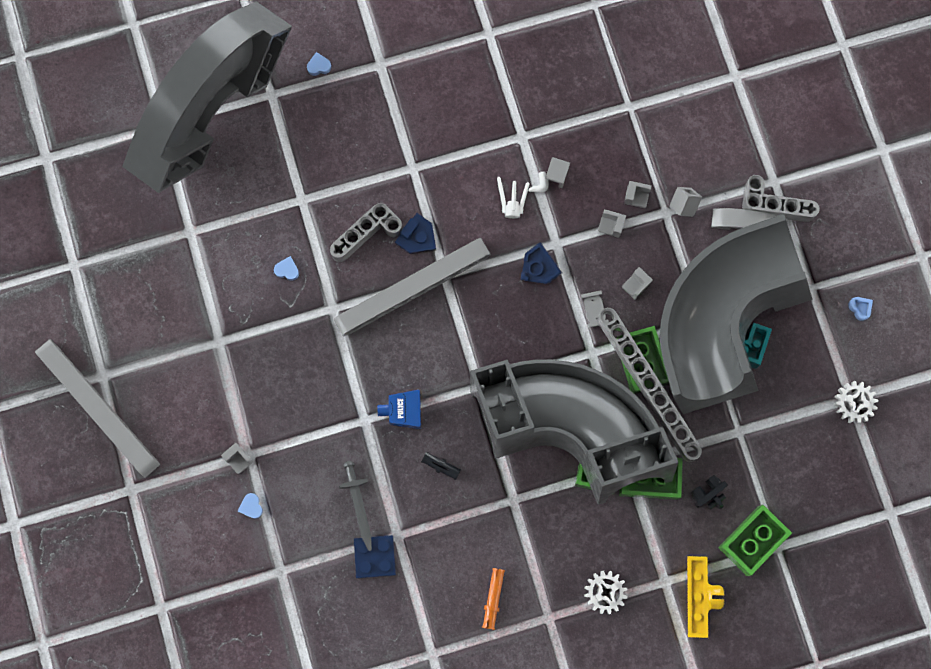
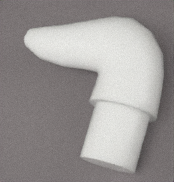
M546 172L539 173L540 185L529 188V192L544 193L547 191L549 183L546 179Z

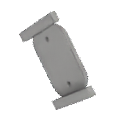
M601 290L581 294V299L585 298V311L590 322L588 328L600 326L598 317L604 309L602 299L599 296L602 295ZM603 315V320L605 322H609L608 320H605L606 315Z

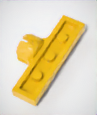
M687 556L688 637L708 638V612L711 609H722L724 606V599H712V595L724 596V589L720 585H710L708 583V557Z

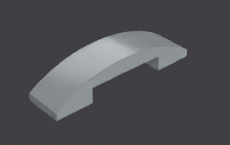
M715 208L712 212L711 228L741 229L779 215L745 209Z

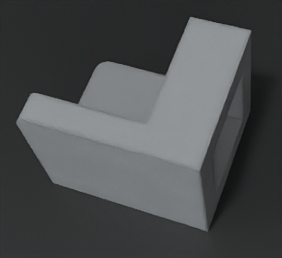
M552 157L546 179L559 183V188H563L570 163Z
M629 181L624 204L646 208L652 186Z
M677 187L670 203V208L680 216L693 217L702 196L692 188Z
M604 209L598 232L619 238L626 215Z
M638 267L633 275L623 284L622 288L633 299H636L652 283L653 279Z
M237 443L233 444L221 455L237 474L242 473L253 463L251 458Z

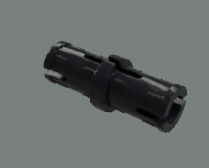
M429 452L425 453L421 463L434 468L437 473L440 474L441 472L454 480L457 479L461 469L447 463L446 459H440Z

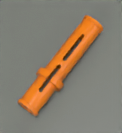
M493 568L487 605H484V610L486 611L482 628L495 630L496 616L500 610L498 604L505 570Z

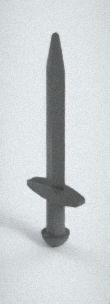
M346 461L343 467L346 468L349 482L340 485L339 488H350L361 537L367 549L371 551V532L359 486L366 484L368 480H357L353 467L355 464L352 461Z

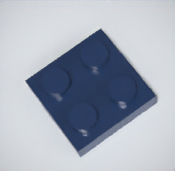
M393 535L371 537V551L367 549L362 538H354L356 578L396 575Z

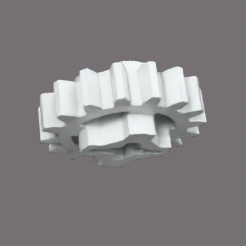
M853 381L851 386L846 383L844 388L838 389L840 394L835 395L834 398L838 399V402L834 403V406H839V409L836 411L837 413H843L841 419L848 417V423L853 422L855 419L856 424H859L861 419L866 422L868 417L874 416L872 411L877 410L878 407L874 406V403L878 402V399H873V396L876 394L875 392H869L871 386L864 388V382L859 383L857 386L856 381ZM855 390L852 395H846L847 392ZM854 399H857L856 402L859 404L858 406H855L856 403L853 401ZM860 410H866L863 414L857 415Z
M604 571L600 572V576L596 573L593 574L594 580H587L590 586L584 587V589L589 590L584 595V597L590 598L587 604L593 603L592 610L595 611L599 608L600 614H603L604 610L608 614H611V609H614L616 612L619 611L617 605L624 606L621 600L627 599L623 592L628 589L622 588V584L625 581H618V574L612 577V571H609L607 575H605ZM602 579H609L614 583L611 585L605 584ZM596 584L598 589L597 593L593 596V587ZM603 587L605 589H610V592L608 593L609 598L607 596L601 595V593L603 592ZM616 590H619L618 599L615 600V598H614L615 591H616ZM600 600H604L609 604V606H602L597 602Z

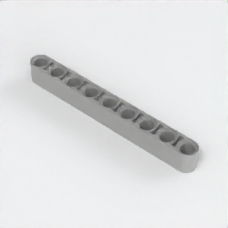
M476 239L334 318V322L342 336H347L477 265L491 254L482 239Z
M612 308L603 309L598 317V323L681 457L687 462L695 461L702 453L697 440L616 311ZM609 314L612 317V321L605 322L602 316ZM620 331L623 337L617 339L613 336V332ZM630 347L633 350V354L630 356L626 355L623 352V348ZM634 364H641L643 372L635 371ZM644 381H652L654 384V388H646L644 385ZM655 397H661L664 400V405L658 406L655 403ZM666 414H672L675 421L673 423L667 422L665 419ZM676 431H683L685 433V439H678L676 437ZM688 447L695 449V457L688 456Z
M51 339L35 351L38 357L144 478L160 465L150 451Z

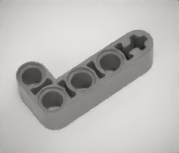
M759 175L751 176L744 186L742 208L745 210L775 215L784 214L788 220L802 222L812 221L819 213V205L815 201L764 194L765 181ZM750 183H756L758 189L752 188ZM748 201H754L757 206H750ZM767 203H772L775 209H770ZM786 206L793 207L794 212H789Z
M378 203L374 205L331 245L330 253L332 258L336 262L345 261L380 228L390 237L400 236L402 231L401 220L385 204ZM378 211L386 212L383 217L376 216ZM365 223H370L372 225V227L369 230H364L362 228V226ZM397 224L399 227L396 230H390L389 226ZM351 236L358 237L356 242L348 241ZM337 249L340 250V251L342 250L343 253H342V254L336 253V250H337Z

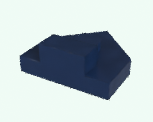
M416 213L402 229L395 244L409 254L435 251L436 244L432 223Z
M541 242L525 253L520 280L549 284L563 274Z

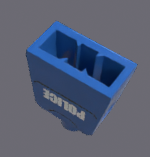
M420 390L389 395V405L377 406L378 416H389L390 425L421 429Z

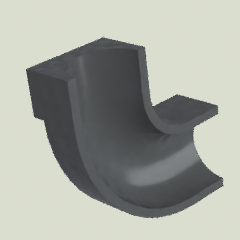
M256 1L231 12L209 27L177 60L152 96L138 123L122 167L158 193L203 168L214 138L206 133L212 118L226 100L236 92L249 97L268 86L292 26Z
M784 214L746 226L718 239L688 264L672 287L662 314L660 346L672 394L682 414L759 391L745 350V335L749 325L760 313L771 307L776 312L813 300Z
M504 360L470 371V393L472 398H477L484 413L492 440L495 459L536 446H555L564 449L572 454L581 464L598 505L606 503L607 499L619 489L639 480L659 477L663 478L665 483L673 481L678 460L664 428H659L647 407L634 393L612 377L585 365L561 360H530L509 364L508 360Z

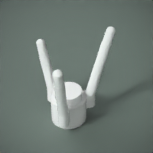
M497 177L502 202V213H505L506 218H520V214H523L529 182L525 185L519 205V202L516 201V181H513L512 200L508 201L506 205L501 178Z

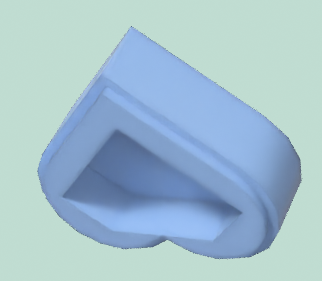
M316 52L307 64L308 73L313 76L320 73L327 74L331 70V63Z
M291 256L277 263L274 267V273L279 278L286 277L288 280L293 281L299 276V271Z
M854 297L849 301L848 307L854 312L857 320L865 321L871 315L873 300Z
M253 493L247 494L238 512L254 519L261 517L263 508L259 505V497Z

